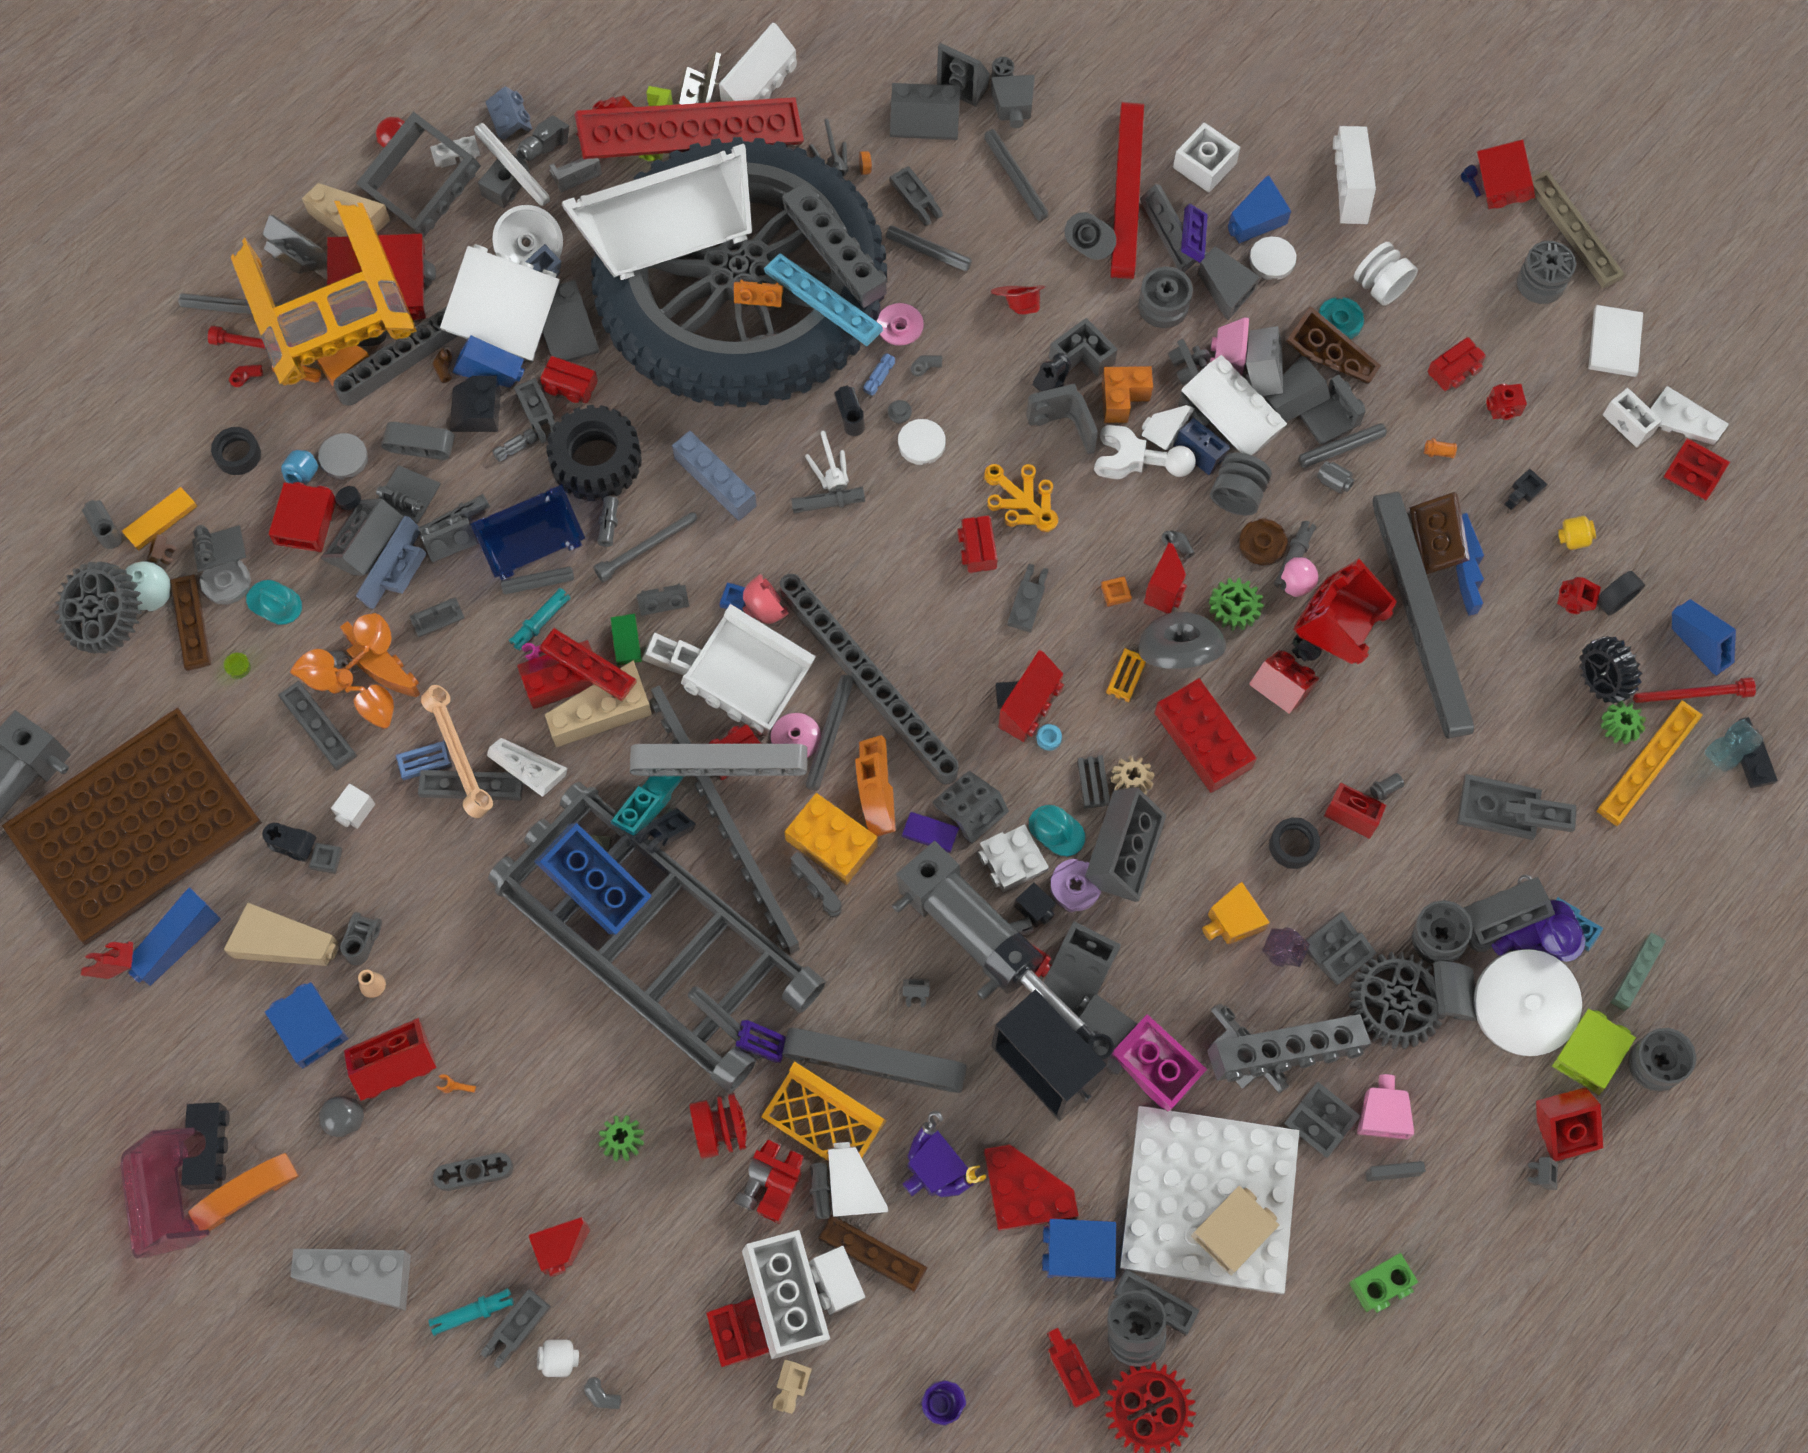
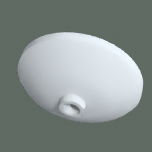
M520 205L509 209L498 219L493 230L492 243L496 255L497 253L505 254L511 257V262L519 264L520 261L525 262L544 244L560 258L563 248V236L557 221L547 211L532 205ZM522 239L529 240L530 245L528 247L523 246Z

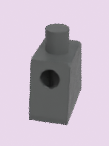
M1034 75L991 78V96L998 118L1001 121L1010 120L1012 128L1022 127L1024 125L1023 119L1031 118Z

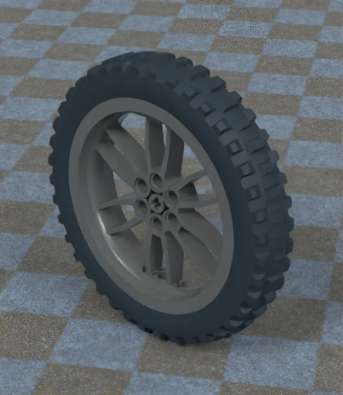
M733 137L732 142L722 143L720 138L712 139L710 145L703 147L699 143L690 145L689 151L681 153L679 150H675L669 153L668 160L663 162L658 159L651 163V170L647 173L641 171L634 176V180L718 154L722 151H725L726 155L732 153V147L744 144L746 148L749 201L751 203L770 205L783 210L773 217L753 240H744L734 244L732 239L718 244L719 246L716 248L708 247L689 253L700 260L671 259L634 271L635 276L621 280L620 276L614 278L594 251L596 256L591 260V272L594 280L591 281L593 295L598 296L594 299L598 316L603 317L602 325L606 333H610V338L618 352H622L627 361L635 365L636 371L652 380L657 386H664L670 389L674 395L681 396L683 394L685 397L692 398V401L702 403L706 399L707 401H712L714 406L721 407L724 406L725 402L736 404L737 407H746L747 402H758L760 406L768 405L770 399L788 400L791 398V393L796 391L806 393L812 389L813 383H824L830 379V372L834 369L842 370L847 365L848 356H854L860 350L859 340L816 309L791 328L774 334L767 307L754 305L764 322L767 336L759 335L749 339L745 335L742 317L743 307L751 305L735 303L739 342L718 341L693 334V332L707 323L727 300L734 301V282L743 280L746 282H758V284L778 283L765 273L764 268L779 253L787 256L795 251L807 240V237L799 229L789 237L770 246L767 245L775 234L792 220L784 210L782 196L805 182L811 189L815 188L818 191L823 204H828L831 207L835 219L844 223L848 235L851 238H856L860 244L861 251L864 254L867 253L872 258L874 267L877 271L881 270L887 278V264L883 262L886 260L885 246L881 245L882 232L880 226L876 224L875 217L871 209L868 208L866 199L859 191H856V186L851 181H846L842 178L841 171L825 164V160L819 156L810 158L807 156L806 150L799 147L793 150L786 147V144L780 141L770 145L765 143L764 138H755L753 142L743 141L742 137ZM798 265L869 317L878 320L881 311L879 302L884 299V296L862 308L832 269L830 273ZM649 268H655L679 276L703 279L684 289L664 308L659 309L649 287ZM783 286L782 300L791 304L811 307ZM712 294L704 306L681 327L670 320L671 317L689 304Z

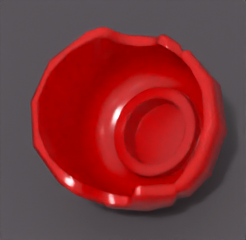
M391 116L382 120L376 128L378 144L384 148L405 121L399 117Z

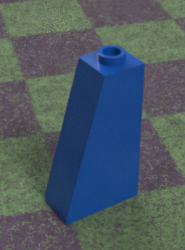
M189 887L132 954L131 970L128 973L138 983L143 980L151 986L211 930L221 918Z

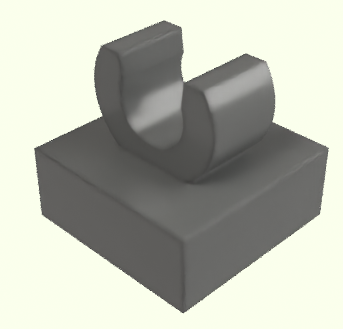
M903 979V996H906L907 1007L911 1006V999L913 997L920 998L921 1007H925L926 997H929L930 979Z
M1539 1157V1163H1528L1530 1169H1538L1539 1171L1536 1177H1528L1530 1183L1541 1185L1546 1190H1557L1558 1163L1550 1157Z

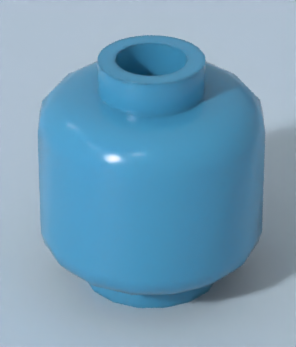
M302 450L292 451L281 466V472L285 481L292 484L293 482H300L307 485L318 469L314 456L310 452Z

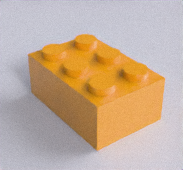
M815 793L784 831L786 842L845 885L850 882L878 847V837L818 793Z

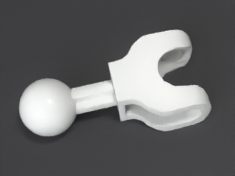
M1107 425L1101 429L1100 438L1102 443L1116 448L1118 453L1114 456H1101L1097 459L1094 471L1099 476L1122 479L1131 472H1142L1143 463L1165 466L1170 474L1177 477L1190 474L1195 467V455L1185 446L1173 447L1168 452L1147 450L1146 440L1138 439L1127 427Z

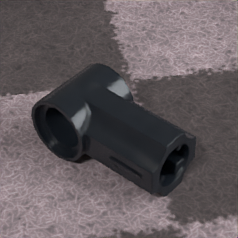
M848 385L839 387L834 392V396L843 420L844 431L850 436L861 435L865 430L864 412L860 408L854 387H849Z

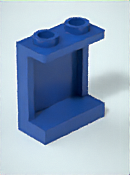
M312 982L296 987L293 990V994L285 999L281 998L274 1001L270 1008L265 1011L293 1059L302 1069L349 1039Z
M1050 1219L1048 1226H1043V1243H1048V1254H1043L1042 1271H1047V1278L1102 1279V1281H1113L1115 1279L1116 1222Z

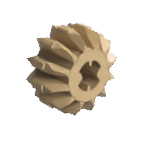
M1131 755L1128 757L1127 762L1120 759L1118 766H1114L1112 769L1114 775L1111 776V783L1116 784L1114 790L1138 787L1146 795L1147 789L1152 788L1153 783L1151 780L1154 779V772L1149 771L1150 763L1142 765V757L1138 758L1136 762ZM1131 775L1136 776L1134 780L1129 779Z

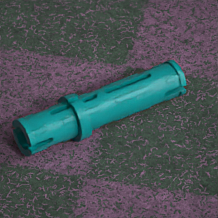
M559 588L529 620L526 619L522 623L523 626L508 640L510 644H515L513 645L515 649L520 651L522 646L533 636H538L540 629L571 599L568 594L564 595L566 591Z
M506 1288L486 1298L483 1295L478 1297L476 1302L430 1318L428 1320L430 1327L439 1323L442 1324L431 1329L432 1334L436 1336L482 1316L488 1318L495 1311L513 1306V1298L501 1301V1299L511 1295L510 1290Z

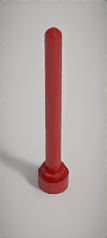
M210 326L208 331V343L211 345L220 346L227 342L268 349L264 339L227 333L226 330L218 326ZM278 343L273 344L275 351H281ZM286 343L288 347L296 346V344Z
M1752 677L1740 678L1735 684L1636 693L1633 696V701L1635 703L1728 694L1749 698L1755 696L1756 684Z

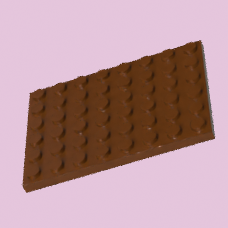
M177 707L4 823L2 827L81 943L87 945L258 827L262 822Z

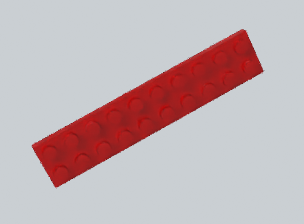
M795 97L577 110L575 112L583 159L668 154L675 150L683 153L689 151L691 144L699 143L703 147L710 145L712 139L720 138L722 143L732 142L733 137H742L743 141L753 142L755 138H764L765 143L774 145L776 141L784 142L786 145H799L804 142Z

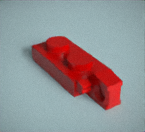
M1058 1327L1049 1331L1047 1335L1053 1346L1048 1349L1049 1357L1074 1408L1100 1396L1076 1344H1073L1071 1338L1064 1340Z

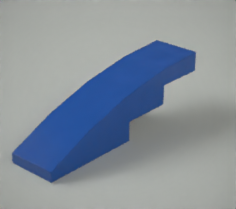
M1465 513L1462 514L1470 561L1456 565V571L1468 616L1478 614L1483 605L1478 589L1484 580L1479 569L1484 553L1468 514Z

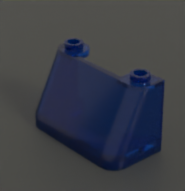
M562 484L545 493L470 523V527L494 578L500 577L501 581L515 575L513 570L567 547L571 551L583 546L581 541L586 539Z

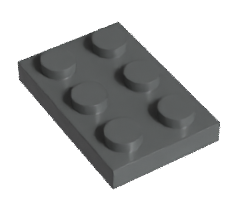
M1466 774L1463 779L1457 824L1534 840L1537 827L1521 825L1515 822L1516 818L1501 816L1502 806L1505 802L1517 803L1518 799L1524 800L1526 797L1541 800L1542 790Z

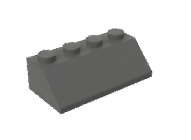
M1138 787L1113 791L1085 875L1099 890L1134 902H1139L1167 816Z

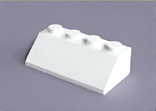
M772 23L719 83L721 102L769 99L774 89L781 86L786 75L794 71L797 65L796 49L777 24Z
M1222 355L1210 362L1182 388V392L1240 453L1254 455L1271 442L1287 425L1279 413L1256 392L1248 381Z

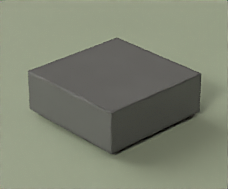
M316 843L309 868L311 870L336 874L342 848Z

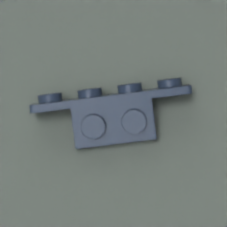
M403 517L356 594V597L370 609L375 608L385 590L403 594L427 554L422 548L413 546L420 531L418 529L419 526L410 517Z

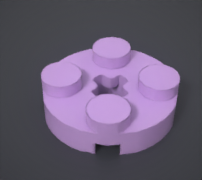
M1078 859L1066 860L1055 868L1051 877L1050 891L1052 897L1057 904L1068 912L1083 911L1090 908L1097 902L1101 894V890L1085 877L1089 866L1087 861L1085 863L1078 861ZM1071 880L1081 881L1083 883L1080 886L1081 890H1072L1070 888Z

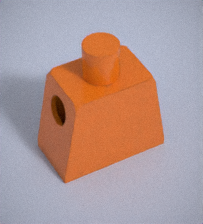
M356 345L341 349L332 356H324L317 359L316 362L333 386L336 378L368 358L369 355L364 349Z

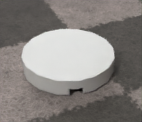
M1270 236L1262 238L1254 244L1250 252L1252 270L1258 276L1267 280L1285 278L1290 275L1296 264L1294 247L1280 237Z
M928 419L910 421L902 427L898 435L899 451L908 462L916 465H923V463L928 462L929 464L933 463L942 456L945 450V434L938 424Z

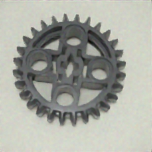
M101 561L81 564L80 569H73L74 575H66L68 582L61 583L64 589L62 592H57L61 597L60 601L55 602L59 605V610L54 613L60 616L56 620L57 624H62L59 632L65 633L64 639L70 641V645L77 647L80 651L94 654L116 651V647L124 646L123 640H130L129 632H136L133 625L140 623L136 620L137 614H142L141 611H138V605L142 604V602L137 601V597L141 593L134 591L138 584L131 582L133 576L127 574L126 570L119 568L115 564Z
M1393 952L1388 954L1387 960L1383 954L1377 957V961L1371 958L1368 961L1369 966L1363 964L1360 968L1361 972L1355 974L1354 978L1357 981H1353L1350 984V987L1356 991H1351L1348 994L1349 998L1355 999L1350 1002L1349 1008H1357L1351 1016L1360 1014L1367 1034L1370 1032L1374 1034L1372 1042L1381 1038L1382 1047L1388 1041H1391L1392 1049H1395L1400 1042L1403 1050L1409 1046V1042L1413 1047L1419 1044V1040L1425 1043L1428 1040V1036L1433 1037L1436 1033L1435 1029H1439L1442 1026L1439 1020L1446 1017V1015H1439L1435 975L1431 976L1429 973L1432 966L1430 965L1424 969L1422 967L1424 960L1421 959L1417 963L1413 962V954L1407 960L1404 959L1403 952H1400L1397 959H1395ZM1387 969L1394 970L1390 981L1374 977L1381 971ZM1400 972L1408 973L1411 981H1404L1400 977ZM1418 979L1424 984L1429 995L1415 991ZM1367 987H1374L1378 991V996L1370 995ZM1395 996L1399 997L1400 1005L1396 1003ZM1366 1005L1381 1010L1377 1022L1368 1012ZM1418 1005L1426 1006L1429 1014L1420 1013ZM1406 1019L1422 1024L1415 1030L1402 1032ZM1385 1020H1392L1396 1025V1029L1391 1030L1387 1028Z

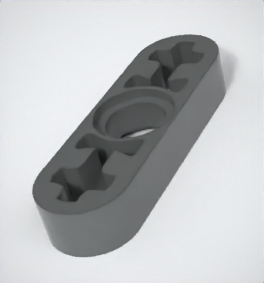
M495 1153L444 1164L435 1170L433 1181L441 1190L451 1191L502 1180L511 1175L513 1162L508 1155ZM500 1159L503 1163H507V1166L503 1167V1172L499 1173L497 1169L488 1170L490 1176H486L487 1170L484 1162H487L489 1167L498 1165V1160ZM471 1165H478L481 1168V1173L476 1179H469L466 1176V1170ZM457 1168H460L463 1182H460L458 1177L450 1178L447 1185L440 1180V1178L444 1177L445 1171H448L450 1175L459 1174Z

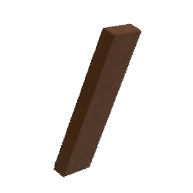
M195 574L170 579L184 668L189 671L210 666L212 664L197 577Z
M832 1214L818 1238L819 1241L834 1249L844 1246L848 1257L915 1293L928 1268Z

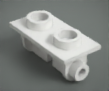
M475 135L453 141L475 159L480 156ZM440 143L430 147L436 167L441 166L443 168L457 164L455 157H458V155L444 144Z

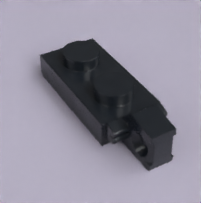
M1749 717L1739 719L1734 724L1737 733L1734 735L1736 740L1734 746L1750 788L1775 784L1778 779L1758 729L1754 730Z

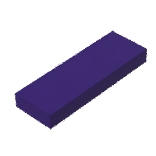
M1188 204L1184 208L1181 252L1200 263L1205 258L1208 215L1192 204Z

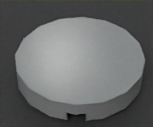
M349 433L331 436L322 444L319 450L318 459L323 471L335 479L357 476L364 470L368 462L364 443L357 436Z
M238 560L212 569L203 570L204 572L202 577L200 576L199 581L201 590L210 601L216 604L227 605L237 602L245 596L250 588L251 577L247 567L242 561Z

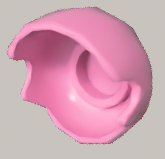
M1295 557L1285 564L1281 579L1286 582V593L1294 597H1301L1308 594L1317 585L1318 571L1315 565L1307 558Z

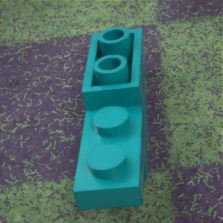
M650 776L642 787L638 786L611 820V824L631 835L639 833L671 800L672 792L685 776Z

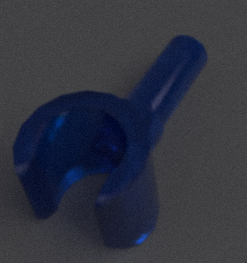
M1469 165L1461 173L1460 178L1463 182L1469 183L1476 198L1481 196V193L1474 180V177L1478 175V171L1474 165Z

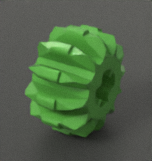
M1623 701L1616 705H1610L1607 708V712L1603 713L1601 719L1604 722L1601 724V728L1608 730L1605 737L1613 736L1614 743H1618L1621 739L1625 745L1630 741H1637L1640 734L1645 731V726L1642 724L1646 721V717L1639 716L1641 709L1634 710L1633 702L1625 706Z
M616 1115L613 1118L615 1124L611 1125L608 1121L604 1123L608 1131H599V1135L605 1138L599 1142V1146L601 1148L607 1147L604 1151L606 1157L613 1154V1160L618 1162L621 1154H623L624 1160L629 1161L628 1153L632 1152L637 1156L639 1152L635 1146H644V1141L639 1139V1137L644 1135L643 1129H637L639 1126L637 1120L630 1123V1117L625 1115L623 1121L620 1122L619 1117ZM624 1133V1143L620 1144L618 1141L619 1134Z

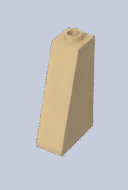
M247 903L224 951L235 959L327 966L329 961L335 958L339 942L333 935Z

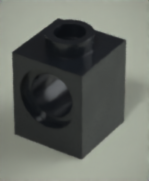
M1034 882L1015 899L1014 907L1025 918L1029 916L1031 924L1035 928L1041 923L1046 925L1055 916L1056 903Z

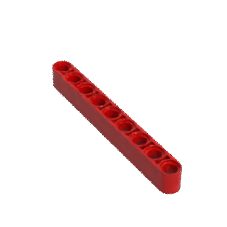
M1121 102L1113 223L1116 246L1111 257V278L1134 279L1144 119L1143 103Z

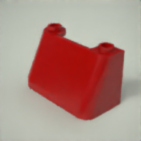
M1357 559L1336 571L1321 583L1296 622L1293 630L1300 638L1347 663L1353 664L1356 662V664H1360L1369 655L1367 653L1369 646L1363 643L1376 622H1384L1392 616V609L1397 601L1360 559Z

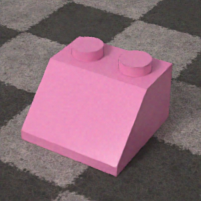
M1242 318L1218 328L1217 337H1212L1211 351H1215V358L1210 357V362L1222 355L1241 376L1243 375L1249 318Z

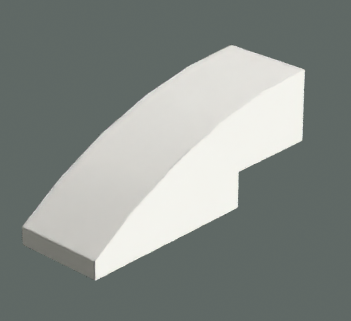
M654 632L648 642L642 660L666 670L685 675L702 650L681 640L675 642Z

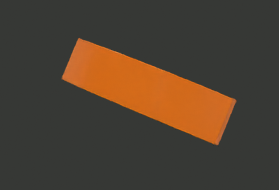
M283 1153L227 1182L201 1200L188 1213L199 1234L202 1236L226 1221L225 1218L270 1190H278L299 1177L288 1155Z

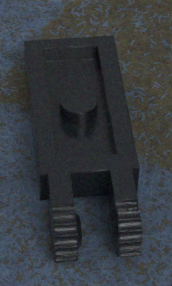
M676 808L641 829L636 835L635 840L642 843L652 836L654 839L650 842L647 850L650 853H654L662 846H666L693 831L696 823Z

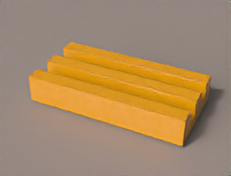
M1124 648L1106 694H1113L1118 699L1121 697L1126 702H1130L1146 664L1139 653ZM1127 656H1130L1132 658L1119 689H1116L1114 686ZM1138 659L1140 664L1126 693L1123 690Z

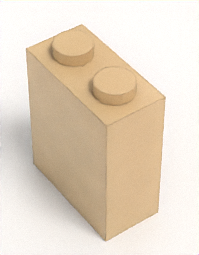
M1240 1186L1191 1235L1230 1276L1280 1226L1276 1222V1215L1266 1207L1263 1209L1256 1202L1257 1197L1248 1188L1243 1189Z

